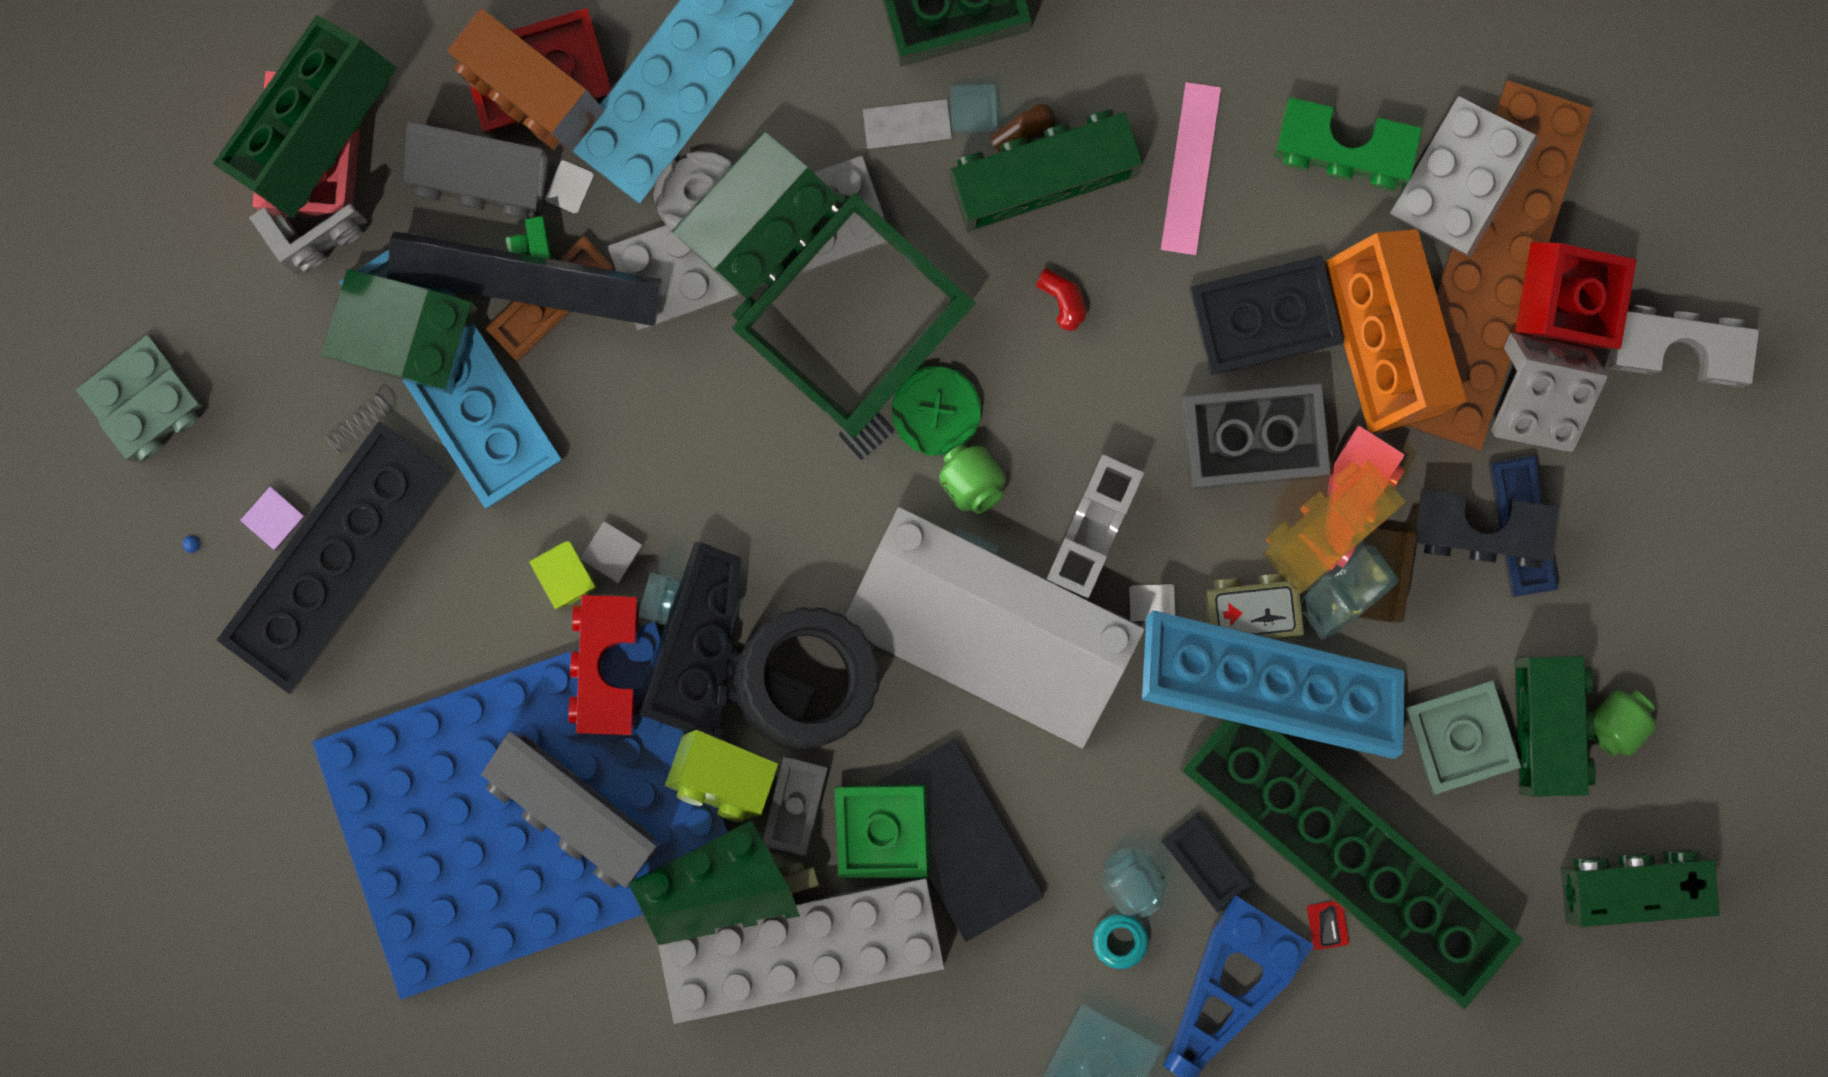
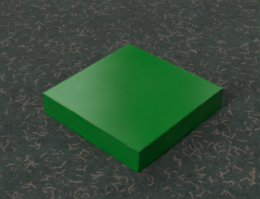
M927 784L838 785L834 788L838 878L928 877L931 875Z

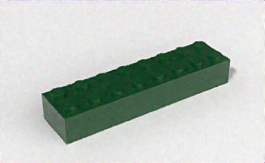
M1221 719L1179 769L1180 772L1448 999L1464 1010L1524 940L1279 732Z

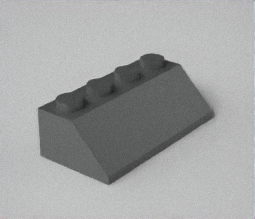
M510 731L506 735L481 774L490 781L485 788L505 804L510 799H513L525 809L521 816L529 824L541 832L546 827L561 837L557 843L561 849L578 861L583 855L597 866L593 873L613 889L618 884H621L624 888L629 887L628 883L636 879L663 844L521 731Z

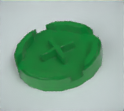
M924 367L915 371L895 393L892 402V423L899 438L913 451L927 456H945L953 448L963 444L966 445L975 435L981 419L980 399L973 384L960 372L945 367Z

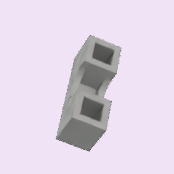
M1629 306L1621 349H1611L1608 369L1655 375L1662 371L1663 357L1668 346L1671 343H1683L1691 347L1698 356L1700 365L1698 382L1740 388L1752 384L1759 330L1746 328L1747 321L1734 318H1719V324L1701 322L1702 315L1697 313L1677 311L1674 312V318L1656 316L1657 309L1653 307Z
M1102 454L1048 573L1047 581L1085 600L1089 598L1144 472Z

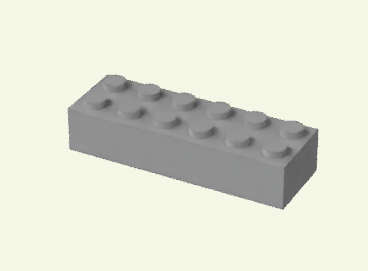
M921 877L797 902L795 904L800 917L786 919L785 915L757 920L758 925L743 928L741 923L716 928L715 934L658 945L673 1023L676 1024L943 970L944 963L927 878Z

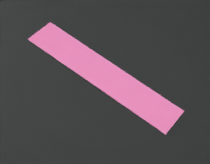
M1185 83L1161 250L1196 255L1221 87Z

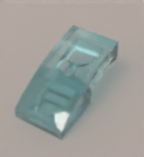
M1364 546L1336 575L1325 576L1300 600L1301 611L1321 640L1327 639L1369 609L1399 582V579L1375 546Z

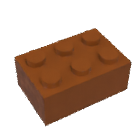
M480 8L447 50L458 62L453 70L462 76L466 83L484 97L491 91L488 97L517 123L520 124L525 117L526 119L523 124L533 132L534 136L553 151L558 145H561L568 152L572 153L604 113V109L584 87L482 8Z

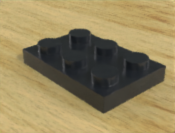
M1322 255L1189 288L1210 376L1330 348L1344 343Z

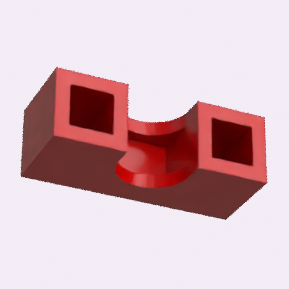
M581 595V605H573L572 631L580 632L579 650H572L570 675L571 678H578L577 696H570L568 718L570 724H576V733L635 735L637 689H621L609 684L602 674L601 662L606 651L614 645L621 643L638 644L640 598Z

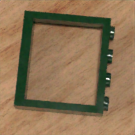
M840 193L838 195L840 198L825 214L829 220L817 233L811 229L795 246L794 250L798 254L787 266L780 263L764 280L763 283L768 288L757 300H754L751 296L745 299L731 316L737 320L732 327L733 331L850 436L855 438L972 309L976 302L859 196L852 193L848 198H845ZM855 212L951 300L848 414L752 326Z

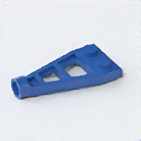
M1235 895L1210 935L1172 1045V1050L1164 1061L1163 1066L1178 1077H1198L1205 1065L1290 984L1314 945ZM1235 952L1242 953L1258 963L1262 968L1261 979L1247 993L1240 996H1234L1225 991L1220 982L1226 959ZM1211 996H1216L1232 1007V1014L1217 1032L1208 1034L1199 1028L1198 1018L1207 999ZM1185 1050L1193 1051L1195 1055L1193 1060L1184 1056Z

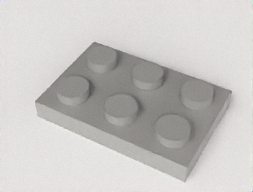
M1458 96L1390 214L1395 219L1414 229H1418V231L1471 258L1537 145L1538 137Z

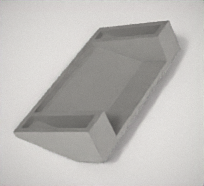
M901 506L897 508L845 615L847 620L854 625L857 624L864 631V636L873 645L1082 749L1145 630L1144 627L1104 607L1101 608Z

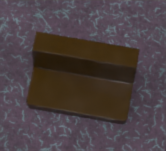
M1369 527L1367 530L1365 529L1352 617L1396 624L1404 622L1417 532H1398Z

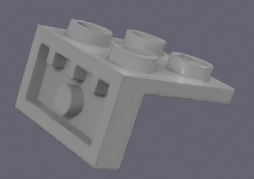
M352 204L347 205L302 237L290 220H286L282 213L274 216L263 207L249 217L278 261L294 274L300 270L305 274L316 269L326 260L324 256L326 252L338 244L341 248L352 244L363 235L364 232L361 228L368 224L364 215Z
M1510 332L1504 349L1517 372L1492 426V433L1497 438L1568 452L1574 451L1608 378L1607 373L1589 348Z

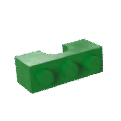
M1292 97L1288 98L1284 107L1273 157L1283 159V166L1307 171L1309 165L1327 169V176L1345 181H1352L1353 175L1371 179L1370 186L1387 191H1396L1397 186L1405 187L1410 181L1422 131L1421 127L1377 118L1372 125L1368 143L1358 148H1347L1333 138L1330 130V121L1334 107Z

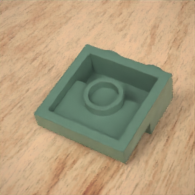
M149 335L144 336L75 389L100 421L99 425L124 458L132 462L138 458L141 462H144L157 454L163 448V444L160 441L173 431L181 434L192 427L199 420L197 413L205 407Z

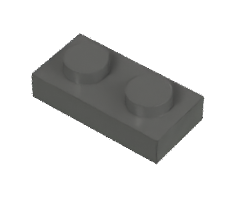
M783 757L763 837V842L767 847L803 856L807 855L828 767Z

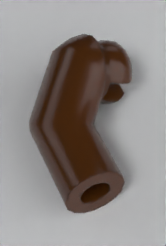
M1037 104L1030 110L1024 111L990 135L992 145L1000 153V146L1006 142L1026 137V140L1044 136L1043 132L1055 126L1056 120L1053 111L1045 104Z

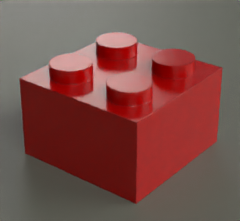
M1531 242L1515 332L1587 347L1621 349L1637 259L1563 243Z

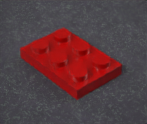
M588 8L510 30L584 87L596 101L603 100L612 89ZM469 85L484 134L519 125L488 97L491 91L484 97Z

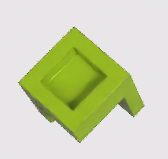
M565 541L529 561L555 610L560 611L580 600L581 595H589L599 589L591 573L587 572L572 543L569 541Z

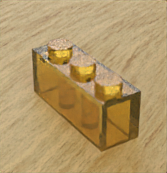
M1370 460L1361 467L1353 461L1334 478L1335 482L1339 485L1326 497L1320 491L1299 508L1304 516L1297 523L1290 527L1284 521L1264 539L1270 546L1262 552L1263 556L1297 594L1306 590L1406 503Z

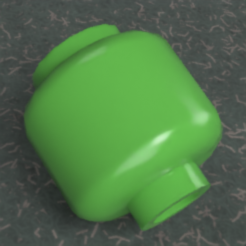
M964 444L959 445L949 451L943 458L945 465L939 473V482L958 509L962 511L973 510L976 514L982 513L997 504L1004 496L1002 489L1006 483V475L985 447L973 446L967 448Z
M1613 690L1592 711L1594 718V737L1592 740L1614 758L1618 754L1626 757L1632 756L1654 734L1657 728V724L1651 715L1655 710L1654 705L1637 690L1631 695L1621 690Z

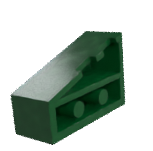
M752 821L628 883L658 945L715 934L716 928L741 923L743 928L758 925L757 920L785 915L786 919L800 917L791 891Z

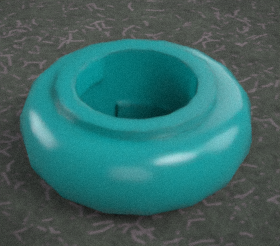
M1125 913L1111 914L1101 920L1095 928L1092 939L1094 952L1099 960L1108 967L1118 970L1128 969L1140 963L1146 955L1149 945L1148 932L1143 923L1133 915ZM1117 928H1128L1134 937V947L1125 955L1113 954L1107 944L1108 935Z

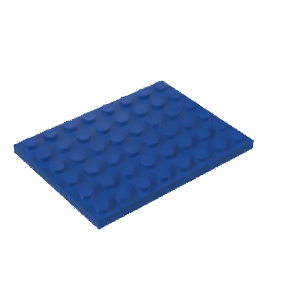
M656 622L639 627L638 644L621 643L614 645L606 651L601 662L602 674L609 684L621 689H637L636 708L661 639ZM572 651L312 741L400 1000L642 915L630 887L624 888L621 884H618L613 889L593 873L597 866L583 855L579 861L574 859L557 845L561 837L548 827L543 832L537 830L521 816L525 811L523 807L513 799H510L505 804L485 788L490 781L481 774L510 731H521L663 843L636 879L729 832L724 818L717 814L719 808L704 802L702 806L686 803L676 797L677 791L665 787L681 737L688 733L639 715L635 717V735L576 733V724H570L568 718L570 696H577L578 678H571L570 675Z

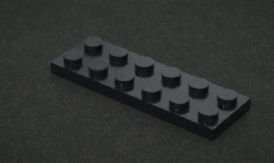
M379 421L222 631L217 641L285 692L292 694L453 478V475Z

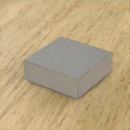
M603 521L580 560L620 584L643 545Z

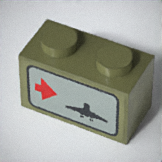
M1286 573L1258 576L1259 585L1241 586L1240 578L1213 581L1214 589L1204 591L1208 624L1270 639L1304 635L1298 580L1286 581Z

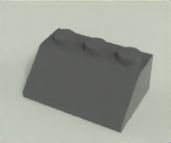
M408 121L405 138L403 182L409 188L414 189L413 196L431 201H440L441 195L458 198L457 205L474 210H484L485 204L502 207L501 214L518 219H528L529 213L541 215L552 165L543 149Z

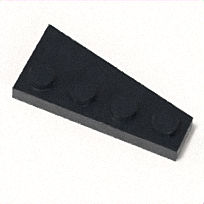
M694 542L635 711L636 715L686 733L698 730L722 740V708L726 706L728 689L725 686L727 659H731L732 641H729L731 620L735 616L741 557L702 542Z

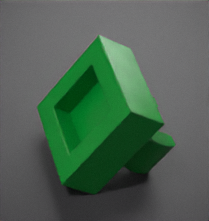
M543 216L524 219L526 235L506 238L508 252L554 260L548 225Z

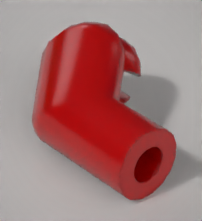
M1045 267L1035 287L1057 299L1060 310L1056 318L1058 325L1066 331H1075L1079 328L1080 322L1085 321L1087 315L1081 288L1076 283Z

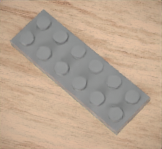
M863 156L814 172L837 195L841 193L845 198L855 193L885 220ZM854 212L797 276L889 243ZM824 215L812 229L817 233L829 219ZM667 225L608 246L616 271L662 279L655 326L635 323L638 332L741 296L678 239ZM793 249L781 263L787 266L798 252ZM762 283L755 291L765 288L767 286L764 283Z

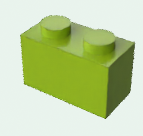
M695 730L682 735L665 787L677 791L676 797L686 803L702 806L704 802L719 808L717 812L719 816L734 822H743L744 819L762 814L778 763Z

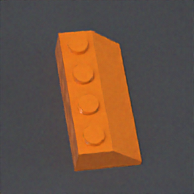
M1418 229L1375 233L1324 262L1344 347L1368 432L1376 434L1432 418L1467 402Z

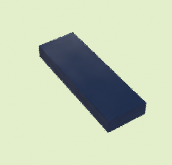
M1536 456L1489 464L1500 530L1510 520L1513 501L1544 505ZM1504 555L1511 597L1558 590L1554 560H1543L1542 569L1516 566V556Z

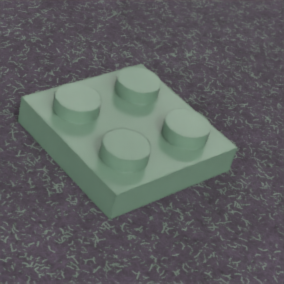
M1488 681L1404 708L1432 795L1521 768L1494 681Z

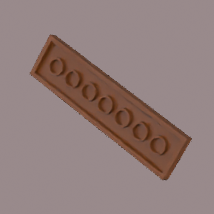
M1507 80L1504 83L1494 114L1535 134L1539 141L1471 258L1450 248L1436 290L1467 402L1438 416L1404 425L1405 427L1477 451L1482 449L1511 360L1504 346L1510 332L1519 334L1515 332L1530 244L1531 242L1549 243L1593 108Z

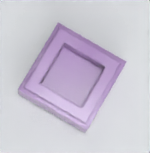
M269 487L240 521L273 550L277 551L303 522L306 516L273 487Z

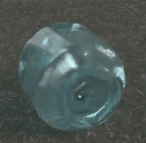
M1128 847L1114 853L1104 862L1102 866L1104 872L1100 878V884L1120 914L1126 916L1139 914L1141 917H1146L1156 912L1162 906L1163 900L1161 898L1168 888V882L1150 853L1144 850L1134 851L1133 848Z

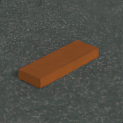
M585 236L558 259V261L616 271ZM514 301L485 329L519 362L564 320L571 311Z

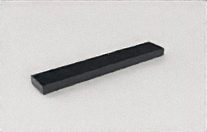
M395 231L390 237L387 279L655 326L657 321L662 279Z

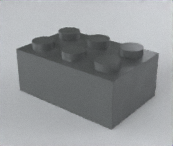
M1322 384L1185 396L1182 399L1190 490L1319 479L1331 475Z

